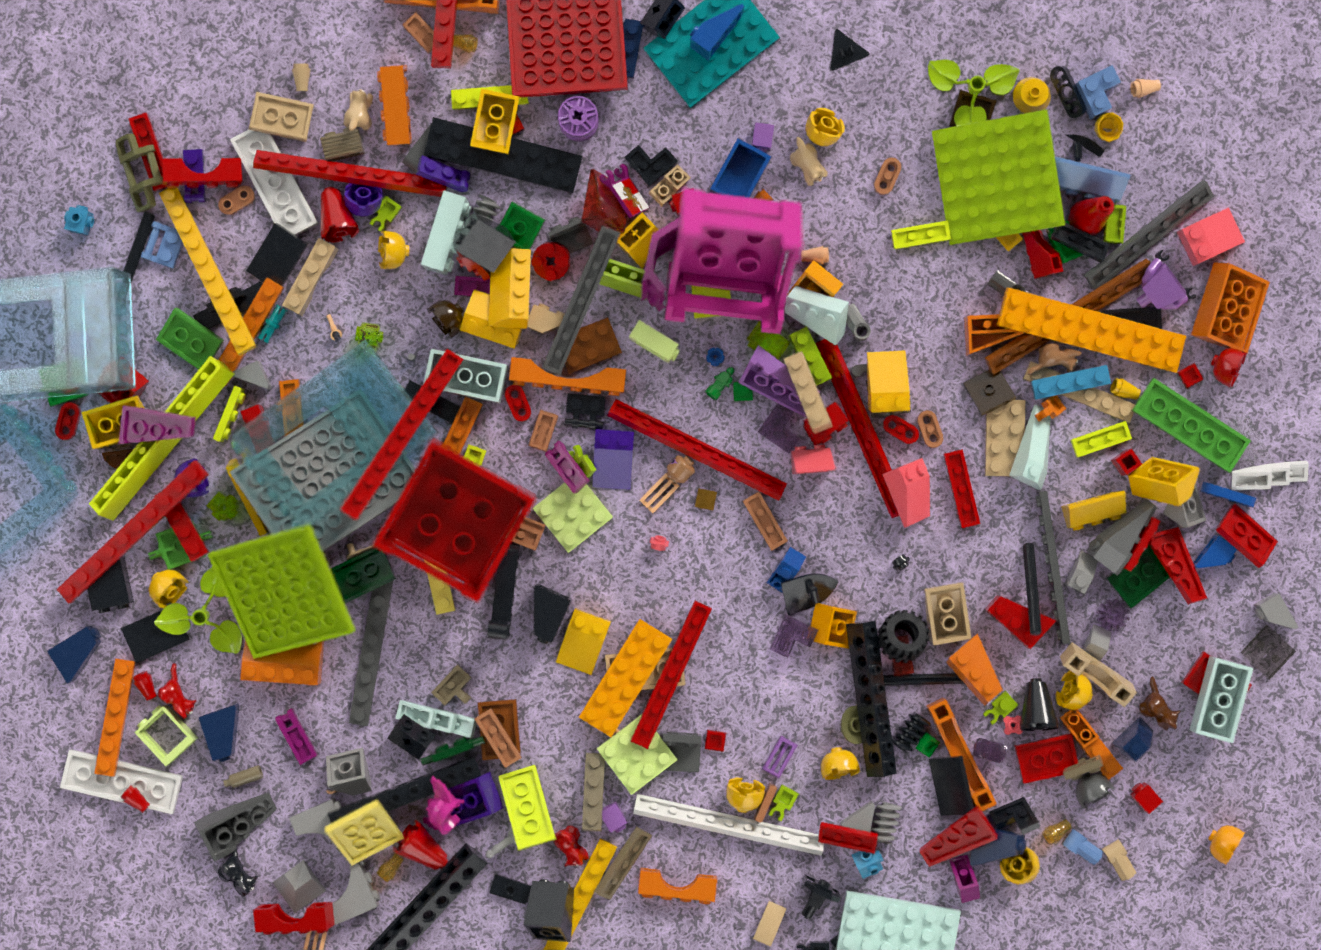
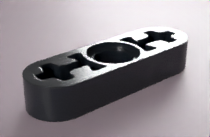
M1065 66L1054 67L1050 72V78L1067 115L1071 118L1082 117L1086 112V106L1069 69ZM1062 71L1063 75L1061 76V78H1057L1056 75H1058L1059 72ZM1064 81L1068 82L1060 86V83H1064ZM1067 86L1072 89L1070 97L1064 95V89ZM1076 99V101H1072V103H1068L1069 100ZM1075 106H1079L1077 112H1073Z

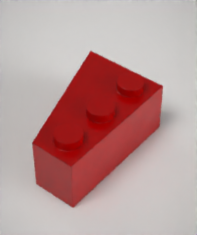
M997 595L984 609L1028 649H1031L1056 622V620L1040 614L1042 633L1040 635H1031L1027 607Z

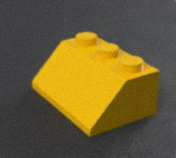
M474 289L465 310L460 331L515 348L519 342L522 329L488 327L490 294Z
M138 396L81 412L92 449H102L119 444L123 406L144 408Z
M1150 457L1128 475L1132 495L1173 506H1181L1192 496L1200 470L1196 466Z
M1125 490L1114 491L1061 506L1067 528H1073V531L1083 529L1084 524L1091 523L1094 526L1102 524V520L1110 518V521L1120 519L1121 514L1126 513Z

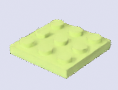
M563 483L532 508L568 553L613 518L587 484L576 494L570 490L566 483Z
M642 714L597 747L599 753L631 795L678 760L666 743L663 742L657 731L648 749L630 741Z

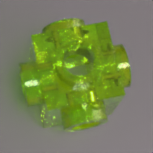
M218 491L206 505L213 511L211 514L218 521L234 519L238 514L237 509L240 507L237 504L238 500L230 493L227 495L223 491Z

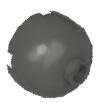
M1088 772L1079 778L1081 782L1076 786L1075 794L1078 803L1082 809L1087 808L1086 803H1096L1110 794L1108 789L1114 791L1115 787L1103 774L1096 773L1090 775Z

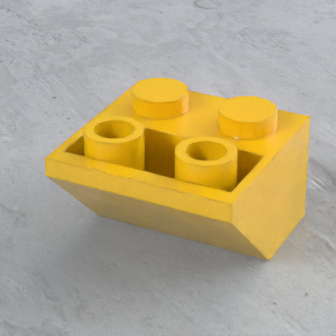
M641 213L620 233L616 244L643 269L646 266L652 234L659 229Z

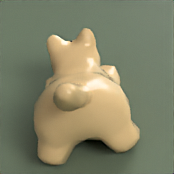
M362 89L350 93L349 109L344 114V126L349 128L350 131H353L356 127H361L363 130H368L371 127L372 121L368 113L373 101L371 93L366 94Z
M797 137L796 144L798 149L791 153L790 162L795 167L801 168L808 186H812L814 182H821L823 177H827L828 173L817 159L815 147L811 143L805 145L803 140Z

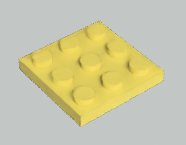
M378 800L325 827L327 835L351 865L404 839L402 832Z

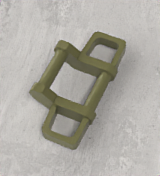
M133 133L125 134L115 141L119 162L123 165L130 187L128 189L136 211L145 212L156 206L151 187L162 184L163 178L154 155V145L139 148L135 135ZM128 140L131 151L126 154L124 142ZM147 155L153 178L137 184L130 162ZM143 191L147 199V204L144 206L139 197V193Z

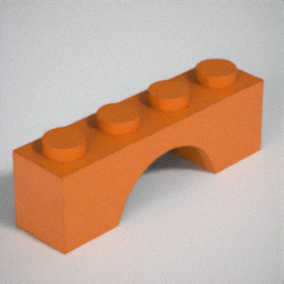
M640 868L638 894H642L641 896L644 898H653L654 895L661 896L663 900L680 898L682 902H691V900H699L701 904L715 902L717 876L697 874L694 881L689 885L674 887L663 879L659 869Z

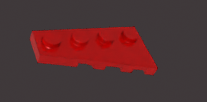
M1179 527L1153 534L1148 544L1187 604L1207 599Z
M977 805L923 845L919 852L930 867L997 840V834Z

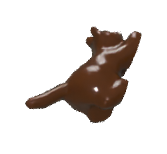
M1152 676L1150 678L1152 693L1139 704V711L1145 717H1155L1158 726L1166 731L1169 728L1176 730L1181 710L1172 711L1168 708L1165 699L1159 694L1155 678Z

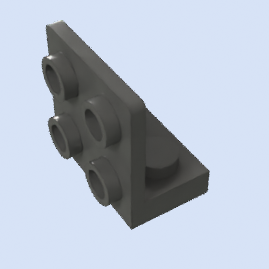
M572 218L568 221L569 224L561 226V224L550 228L551 231L548 232L551 242L562 244L567 248L569 254L594 244L584 218Z
M663 731V742L666 743L678 759L665 771L699 772L702 734Z

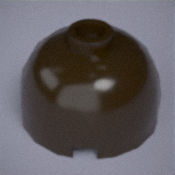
M442 300L427 308L429 314L431 312L434 314L432 320L445 335L449 333V339L460 332L463 320L462 313L464 311L458 303L454 305L450 301Z

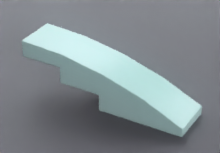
M400 700L395 718L399 720L405 714L423 727L454 733L468 738H473L477 724L475 718L404 700Z

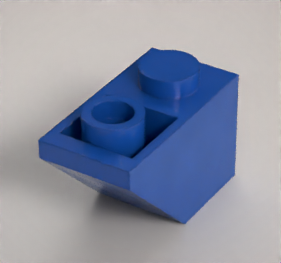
M789 547L766 583L783 593L781 582L795 577L806 556Z

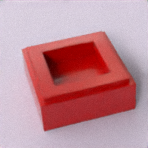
M1195 363L1177 372L1186 389L1204 380Z
M707 730L705 749L724 752L726 732Z

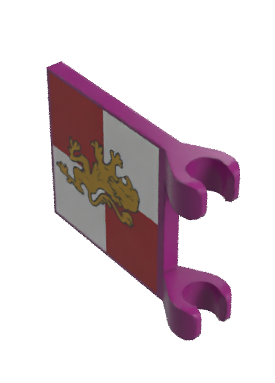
M621 164L622 173L618 168L614 169V174L621 178V180L615 182L614 174L611 170L605 171L608 179L604 174L600 175L599 179L602 183L609 186L629 218H632L648 210L650 207L629 177L627 165Z

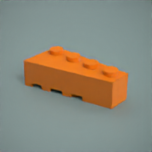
M407 65L380 67V71H377L378 83H381L382 90L379 91V100L383 102L384 110H381V120L385 122V129H383L382 133L383 140L387 141V145L412 143L410 116H408L410 111L409 98L406 96L408 80L404 77Z

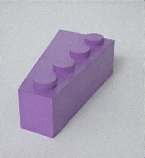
M758 345L739 383L807 418L787 366Z

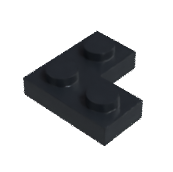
M639 145L624 157L648 187L678 163L677 159L666 147L652 159Z
M1025 797L989 811L997 829L1016 822L1022 835L1040 828L1039 821Z

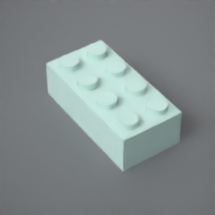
M443 191L421 262L425 269L446 276L448 272H452L454 261H452L453 254H457L452 244L453 238L463 229L464 219L469 217L471 206H469V201L466 197Z
M431 349L424 382L445 351ZM457 354L463 358V361L443 392L501 403L508 365Z
M1209 656L1190 731L1222 741L1234 742L1253 672L1252 667Z

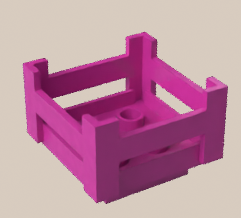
M683 188L680 202V223L672 262L669 261L666 277L665 320L684 322L685 311L760 320L761 332L780 334L784 321V306L795 262L799 263L802 251L801 203L751 199L704 193L703 190ZM786 250H787V251H788V255H787V259H786V263H785L783 275H780V274H781V270H782V266H783V262H784V258H785V254H786ZM686 285L761 294V303L687 294Z

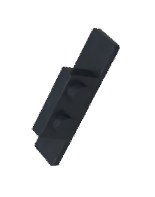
M258 282L246 289L237 287L229 289L240 313L248 310L261 288L262 282ZM211 299L209 300L210 303L206 304V309L193 315L197 322L208 329L222 323Z

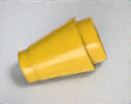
M1115 378L1110 387V392L1118 397L1137 400L1141 393L1140 389L1123 378Z

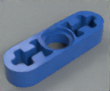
M1206 482L1202 483L1200 489L1202 493L1226 498L1231 502L1254 508L1256 502L1255 497Z

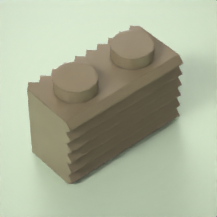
M345 128L342 133L338 134L336 132H328L324 134L325 137L320 138L326 161L334 162L365 154L358 129L350 131L349 128Z

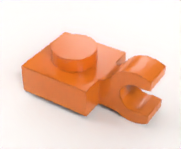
M1057 395L1051 396L1041 403L1044 409L1037 413L1035 417L1039 422L1047 416L1053 419L1067 408Z

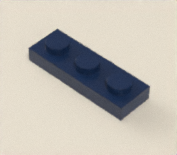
M625 18L623 32L627 78L634 79L643 26L640 24L641 21Z

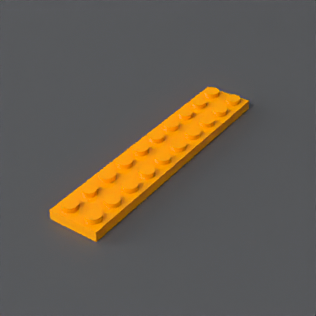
M1006 288L997 321V326L1173 373L1178 371L1186 336L1012 288Z

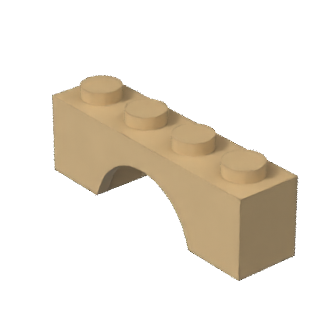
M318 238L282 306L301 316L304 315L312 300L318 281L330 267L339 250L338 248Z
M802 351L784 358L813 432L816 434L833 427Z
M1073 642L1060 656L1063 666L1076 675H1084L1095 682L1111 699L1123 707L1137 693L1133 683Z

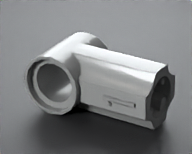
M853 303L848 306L846 324L857 341H865L868 339L871 329ZM860 327L865 328L867 335L859 336L856 330Z

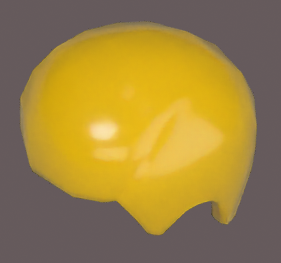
M1112 112L1104 113L1096 120L1094 131L1102 141L1111 142L1119 139L1124 123L1117 114ZM1103 128L1112 130L1110 132H1105Z

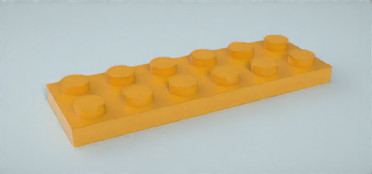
M639 619L582 710L579 718L612 737L669 646L672 638Z

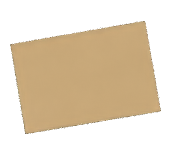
M256 92L249 130L307 142L314 104Z

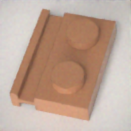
M525 517L512 542L536 551L546 525Z

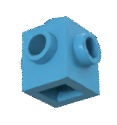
M77 205L76 208L69 206V210L66 211L64 221L66 222L64 229L88 236L90 228L94 225L93 213L89 212L88 207Z
M879 850L875 854L863 851L852 854L862 879L870 875H876L879 871L883 870L881 862L884 860Z

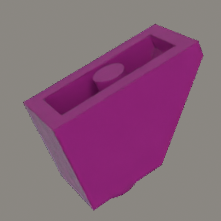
M968 855L949 859L961 902L965 903L980 899L979 885L973 868L970 865Z

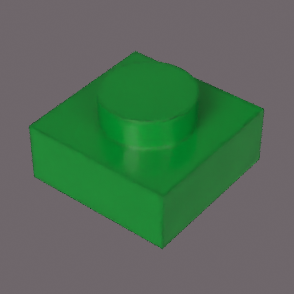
M733 382L734 401H753V390L739 382Z
M925 733L922 739L919 740L916 749L930 758L941 742Z

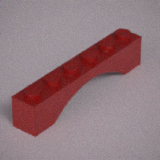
M1041 230L1022 233L1034 279L1064 272L1059 252L1048 243Z

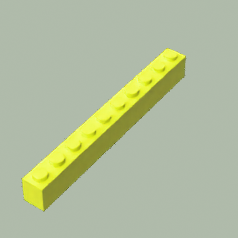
M210 356L165 412L196 417L197 420L234 376V373L223 362ZM182 438L139 442L90 501L89 505L99 516L114 521Z

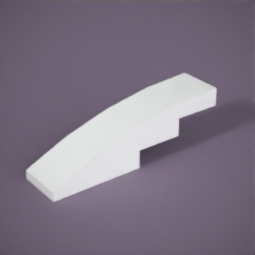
M1307 461L1282 462L1232 471L1231 490L1271 489V486L1290 485V482L1308 481L1309 463Z

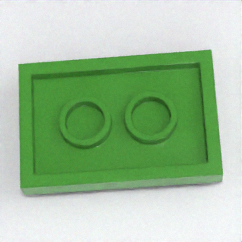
M179 308L173 309L156 338L158 342L198 370L210 356L214 357L224 342L222 338Z

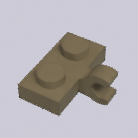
M457 664L431 693L444 706L455 695L466 704L472 697L462 688L472 677Z
M1098 755L1088 760L1086 757L1078 759L1077 764L1063 770L1065 779L1074 781L1081 778L1082 774L1086 772L1092 774L1099 771L1100 767L1103 766L1102 758Z

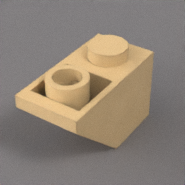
M539 303V306L534 304L528 317L527 328L544 335L559 328L565 313L560 311L553 313L549 311L550 307Z

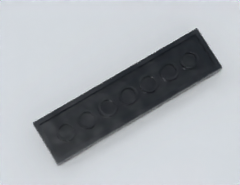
M433 117L424 156L574 193L582 160L581 155L516 138H511L508 154L471 147L473 127Z

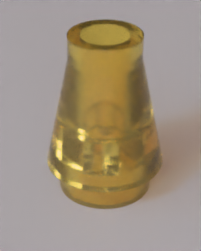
M454 34V47L467 53L476 51L478 45L477 37H474L473 34Z
M1064 819L1061 822L1045 827L1042 834L1050 845L1057 844L1072 829V826L1067 819Z
M395 853L378 867L379 870L376 873L388 883L394 879L404 860Z

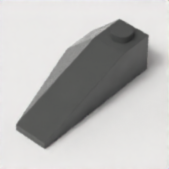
M1148 499L1144 500L1097 535L1090 542L1086 551L1118 575L1132 556L1130 551L1134 543H1139L1141 539L1139 538V533L1148 526L1157 506Z

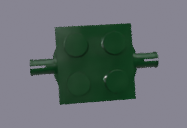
M483 736L473 740L471 738L466 739V737L458 738L453 742V745L448 746V743L437 746L431 755L420 758L421 763L424 766L470 750L471 748L474 749L476 746L485 744Z

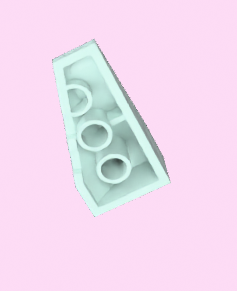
M1034 405L1009 476L1037 490H1041L1048 469L1051 417L1047 416L1039 422L1035 415L1043 410V408Z

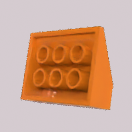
M1213 262L1191 336L1225 348H1235L1248 353L1270 282L1233 264Z
M245 640L240 680L319 685L322 678L324 641H320L315 645L309 644L254 659Z

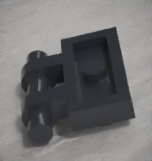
M568 393L566 413H573V419L565 418L564 426H572L574 429L584 427L594 431L595 429H603V422L596 421V416H604L606 397ZM579 414L590 415V420H580Z

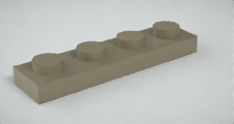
M586 753L582 831L601 832L605 759L600 753Z
M636 826L594 891L595 893L611 900L651 839L652 835Z

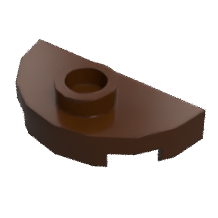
M133 449L103 452L102 456L104 461L111 467L118 469Z

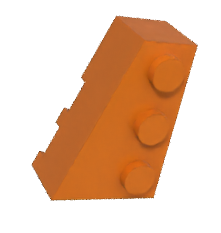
M999 314L966 316L964 318L966 356L1024 333L997 326Z
M978 633L946 661L949 667L984 706L1003 690Z

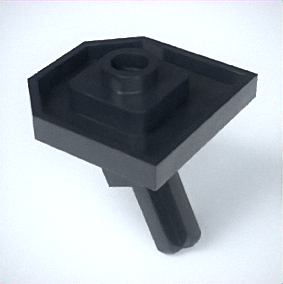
M804 874L802 879L803 886L811 892L802 915L805 919H811L815 911L821 908L825 899L839 903L841 896L839 891L832 888L831 884L826 880H816Z

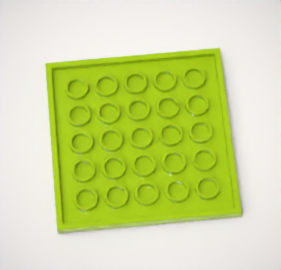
M1048 109L932 131L946 221L948 220L951 235L949 245L1065 225Z
M310 524L215 550L208 554L254 659L344 636L356 630Z

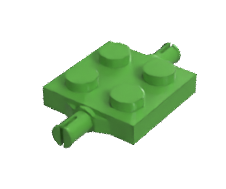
M172 528L155 534L158 540V550L148 552V556H151L149 557L150 560L162 557L169 570L191 562ZM210 530L200 534L203 541L213 538V535H209L212 534Z

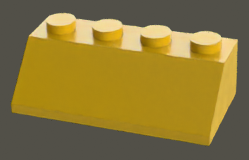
M511 248L495 272H491L488 327L527 329L529 317L530 249Z

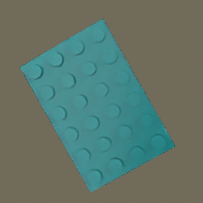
M704 0L679 19L665 39L656 37L643 50L688 107L692 108L780 39V36L751 0ZM739 4L744 5L742 18L709 61L690 48V33L696 26L700 27L703 22Z

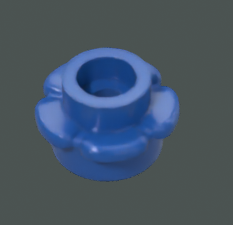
M710 348L708 355H706L707 362L711 363L712 366H719L725 360L723 350L720 348Z

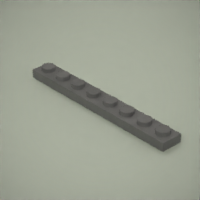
M1204 180L1200 181L1110 253L1103 262L1098 263L1084 274L1090 287L1095 290L1107 283L1213 198L1214 194L1208 183Z
M603 225L601 226L542 368L558 375L561 374L620 232Z
M1047 491L1038 492L1039 496H1036L1037 508L1041 507L1042 515H1038L1040 527L1044 526L1045 534H1041L1042 543L1047 545L1048 553H1044L1045 562L1050 564L1051 572H1047L1048 581L1053 583L1054 591H1050L1051 601L1056 602L1057 610H1053L1054 620L1059 622L1060 628L1056 629L1057 639L1061 640L1063 645L1071 644Z
M394 580L371 592L349 718L350 724L369 725Z

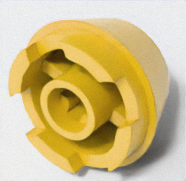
M1024 78L1014 88V104L1023 113L1045 110L1050 103V89L1039 78Z

